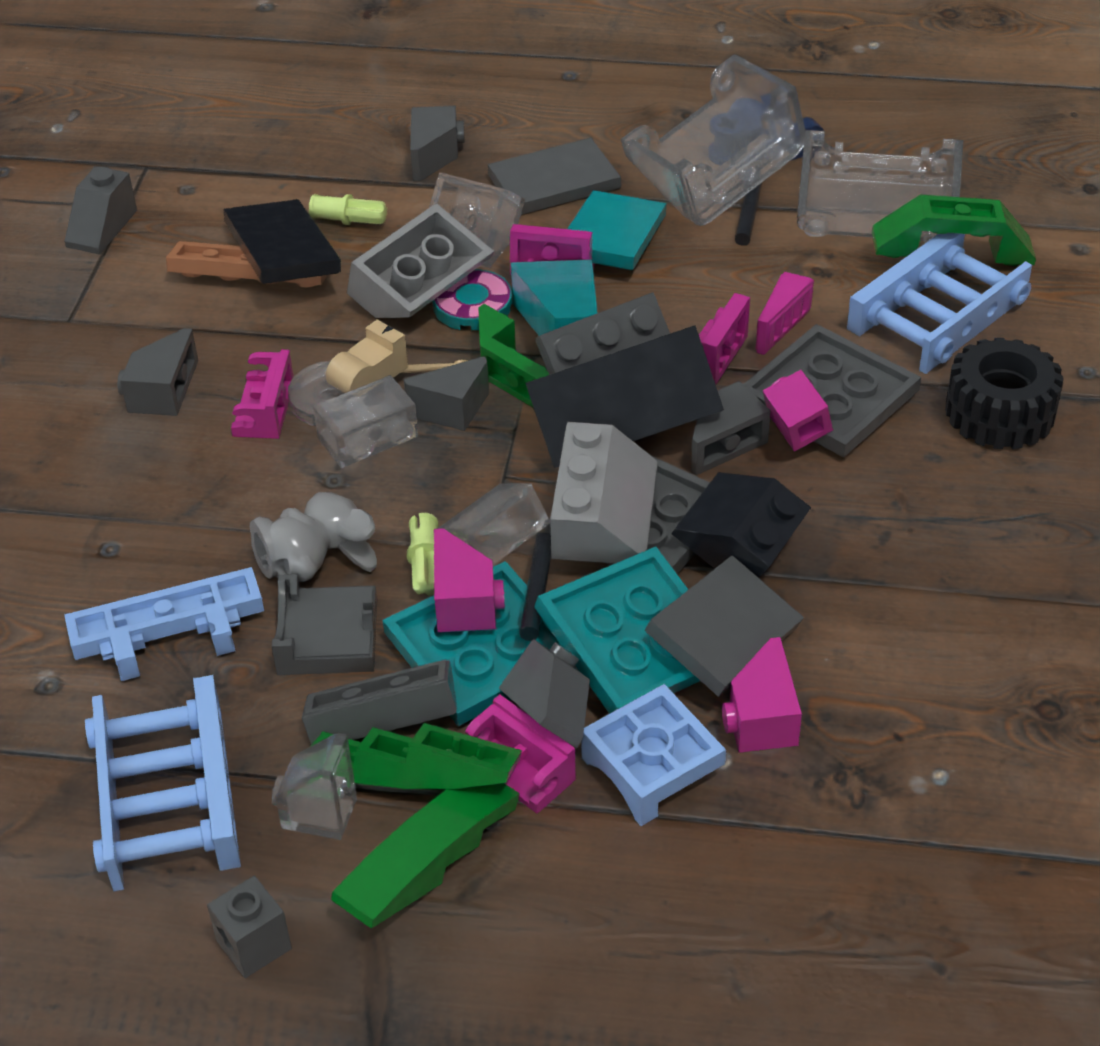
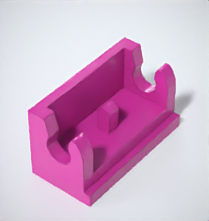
M281 349L280 353L255 352L249 356L248 363L253 365L264 364L269 369L268 371L253 370L247 372V381L241 402L234 406L232 412L233 415H236L235 422H232L231 425L232 437L279 439L294 385L290 350Z
M498 695L493 700V704L477 716L465 730V733L469 736H478L477 738L522 750L520 760L505 784L519 792L518 800L537 814L576 780L575 748L541 726L530 715L502 695Z

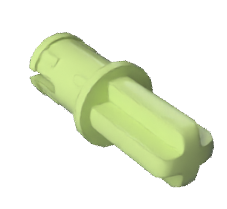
M314 194L309 202V215L312 219L340 220L344 225H350L351 222L383 224L386 220L387 207L383 201L354 199L351 194H345L343 198Z
M419 513V528L415 515L409 520L411 544L407 549L406 557L412 565L414 591L417 594L425 593L428 596L434 595V529H438V520L432 514Z

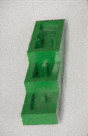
M423 723L414 738L373 727L363 741L359 742L322 731L305 752L302 771L351 783L400 789H459L507 783L520 760L522 750Z
M505 783L446 789L407 819L379 844L332 891L331 900L372 929L441 885L446 867L479 847L485 828L516 810L520 793Z

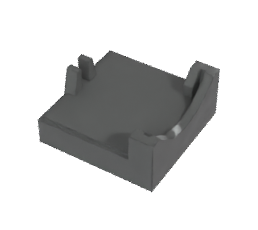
M298 574L278 575V623L276 635L272 639V651L277 675L374 672L377 621L376 585L300 588Z

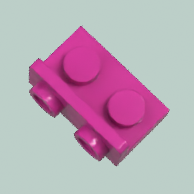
M513 224L510 230V274L511 262L591 260L593 232Z
M734 293L725 308L720 307L716 312L714 320H709L699 334L715 384H717L748 337L750 297Z

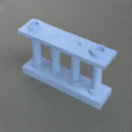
M938 234L850 297L847 330L860 337L873 326L882 324L922 347L919 371L927 374L938 364L947 362L955 351L1015 305H1021L1027 299L1031 291L1029 280L1032 264L1025 261L1011 273L1005 275L965 254L963 248L965 234ZM958 268L992 287L981 294L945 274L950 270ZM932 286L967 306L958 313H955L920 294V292ZM908 305L942 325L929 332L896 314L894 311L899 307Z
M213 675L193 678L195 699L186 700L187 706L109 720L102 695L92 697L93 718L85 719V730L89 748L96 749L102 839L93 841V852L98 873L107 871L113 892L124 890L122 863L204 847L205 852L215 850L220 871L241 867L221 708ZM189 725L191 730L199 729L200 737L191 739V744L114 758L113 739ZM194 764L196 769L204 768L205 777L195 779L196 784L117 799L116 779ZM196 805L200 806V810L209 809L210 819L200 820V826L120 841L119 820Z

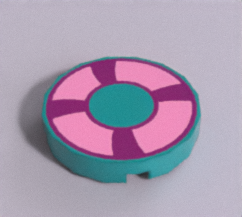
M475 269L432 301L433 312L440 322L451 328L460 329V325L471 326V330L477 331L479 330L478 307L486 304L500 313L509 315L511 312L510 306L512 305V287L504 277L495 272Z

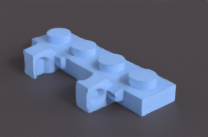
M250 567L68 613L64 616L74 659L78 660L98 654L102 655L103 661L115 658L120 679L124 681L140 676L134 651L146 648L145 642L195 629H197L198 634L210 631L217 656L235 652L231 627L241 625V617L263 612L264 606L253 569Z

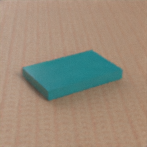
M593 190L567 229L593 232L592 263L633 270L666 216L667 203Z

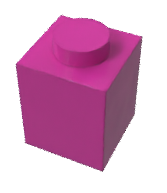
M802 370L788 377L777 379L770 387L763 390L766 406L770 409V418L794 452L833 431L827 404Z

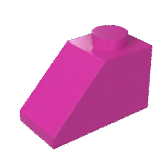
M444 528L434 529V600L438 632L496 629L495 609H505L503 580H494L493 561Z
M781 637L770 638L731 681L730 702L722 704L725 732L734 733L739 753L799 745L802 713Z

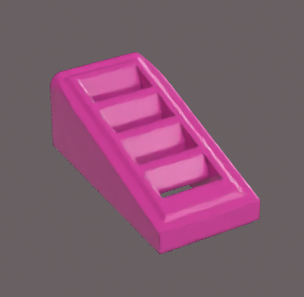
M788 272L781 274L757 322L756 353L765 355L809 312L812 305L814 287L812 278Z

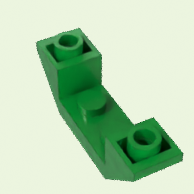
M920 194L872 226L871 233L876 255H885L890 258L907 257L918 249L922 231H930L935 234L959 233L970 234L976 237L988 235L995 263L1017 266L1026 261L1034 266L1036 262L1030 236L1000 200Z
M486 304L478 307L481 357L484 356L487 360L488 381L534 408L525 383L548 376L547 368L516 351L515 321Z

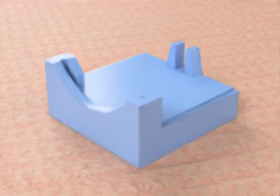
M665 684L585 727L583 740L581 741L582 759L587 765L599 768L612 780L623 795L634 819L640 826L658 817V802L723 766L726 759V749Z

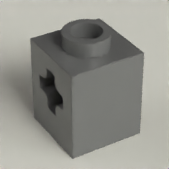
M255 875L207 904L216 941L244 978L252 975L292 949L284 911Z

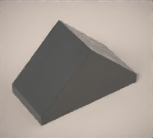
M484 356L403 379L406 409L410 417L462 431L466 430L489 395L488 365Z

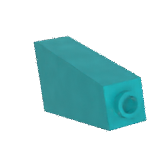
M592 259L511 262L513 305L538 336L598 313Z

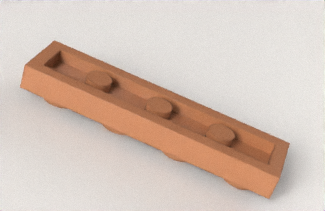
M178 241L166 256L167 272L182 273L185 277L219 276L222 280L234 281L241 278L256 279L261 283L240 246ZM328 275L281 282L296 283L300 287H314L322 285Z

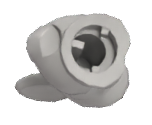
M316 493L307 502L304 513L296 508H287L282 511L280 518L274 522L269 518L261 516L250 522L252 549L259 568L269 579L278 578L280 574H298L299 582L311 580L322 566L327 550L339 548L344 555L363 570L371 572L377 566L375 552L366 541L375 532L373 517L366 511L357 509L352 500L335 493Z

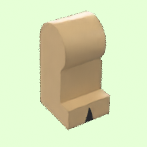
M375 320L365 328L366 337L350 348L348 352L338 353L330 361L326 370L327 383L355 400L365 398L408 368L405 335L379 320Z

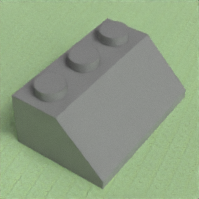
M436 203L351 262L347 294L375 318L411 317L493 257L494 250Z
M567 422L550 517L552 559L618 563L648 549L658 461L613 425Z

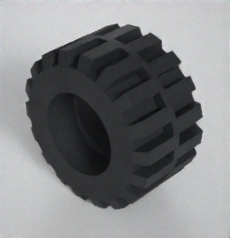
M994 338L993 341L983 339L977 341L976 345H967L963 348L962 353H957L951 367L945 408L946 416L950 417L949 423L953 428L960 429V435L966 439L973 438L976 444L982 446L985 444L993 445L994 449H1003V447L1020 449L1023 444L1032 446L1038 443L1039 438H1045L1050 433V429L1053 428L1063 386L1062 369L1059 363L1053 362L1054 357L1048 352H1041L1040 347L1034 344H1024L1022 340L1018 339L1013 341L1005 340V338Z

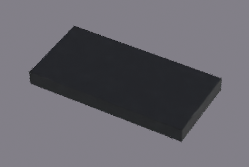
M299 199L223 209L224 222L261 283L267 284L341 272L340 257Z
M696 325L525 383L554 468L560 465L567 422L613 425L629 439L635 441L724 410Z

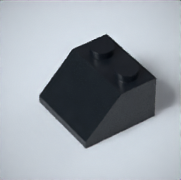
M718 472L671 534L714 569L730 556H734L759 578L773 563L811 507L775 478Z

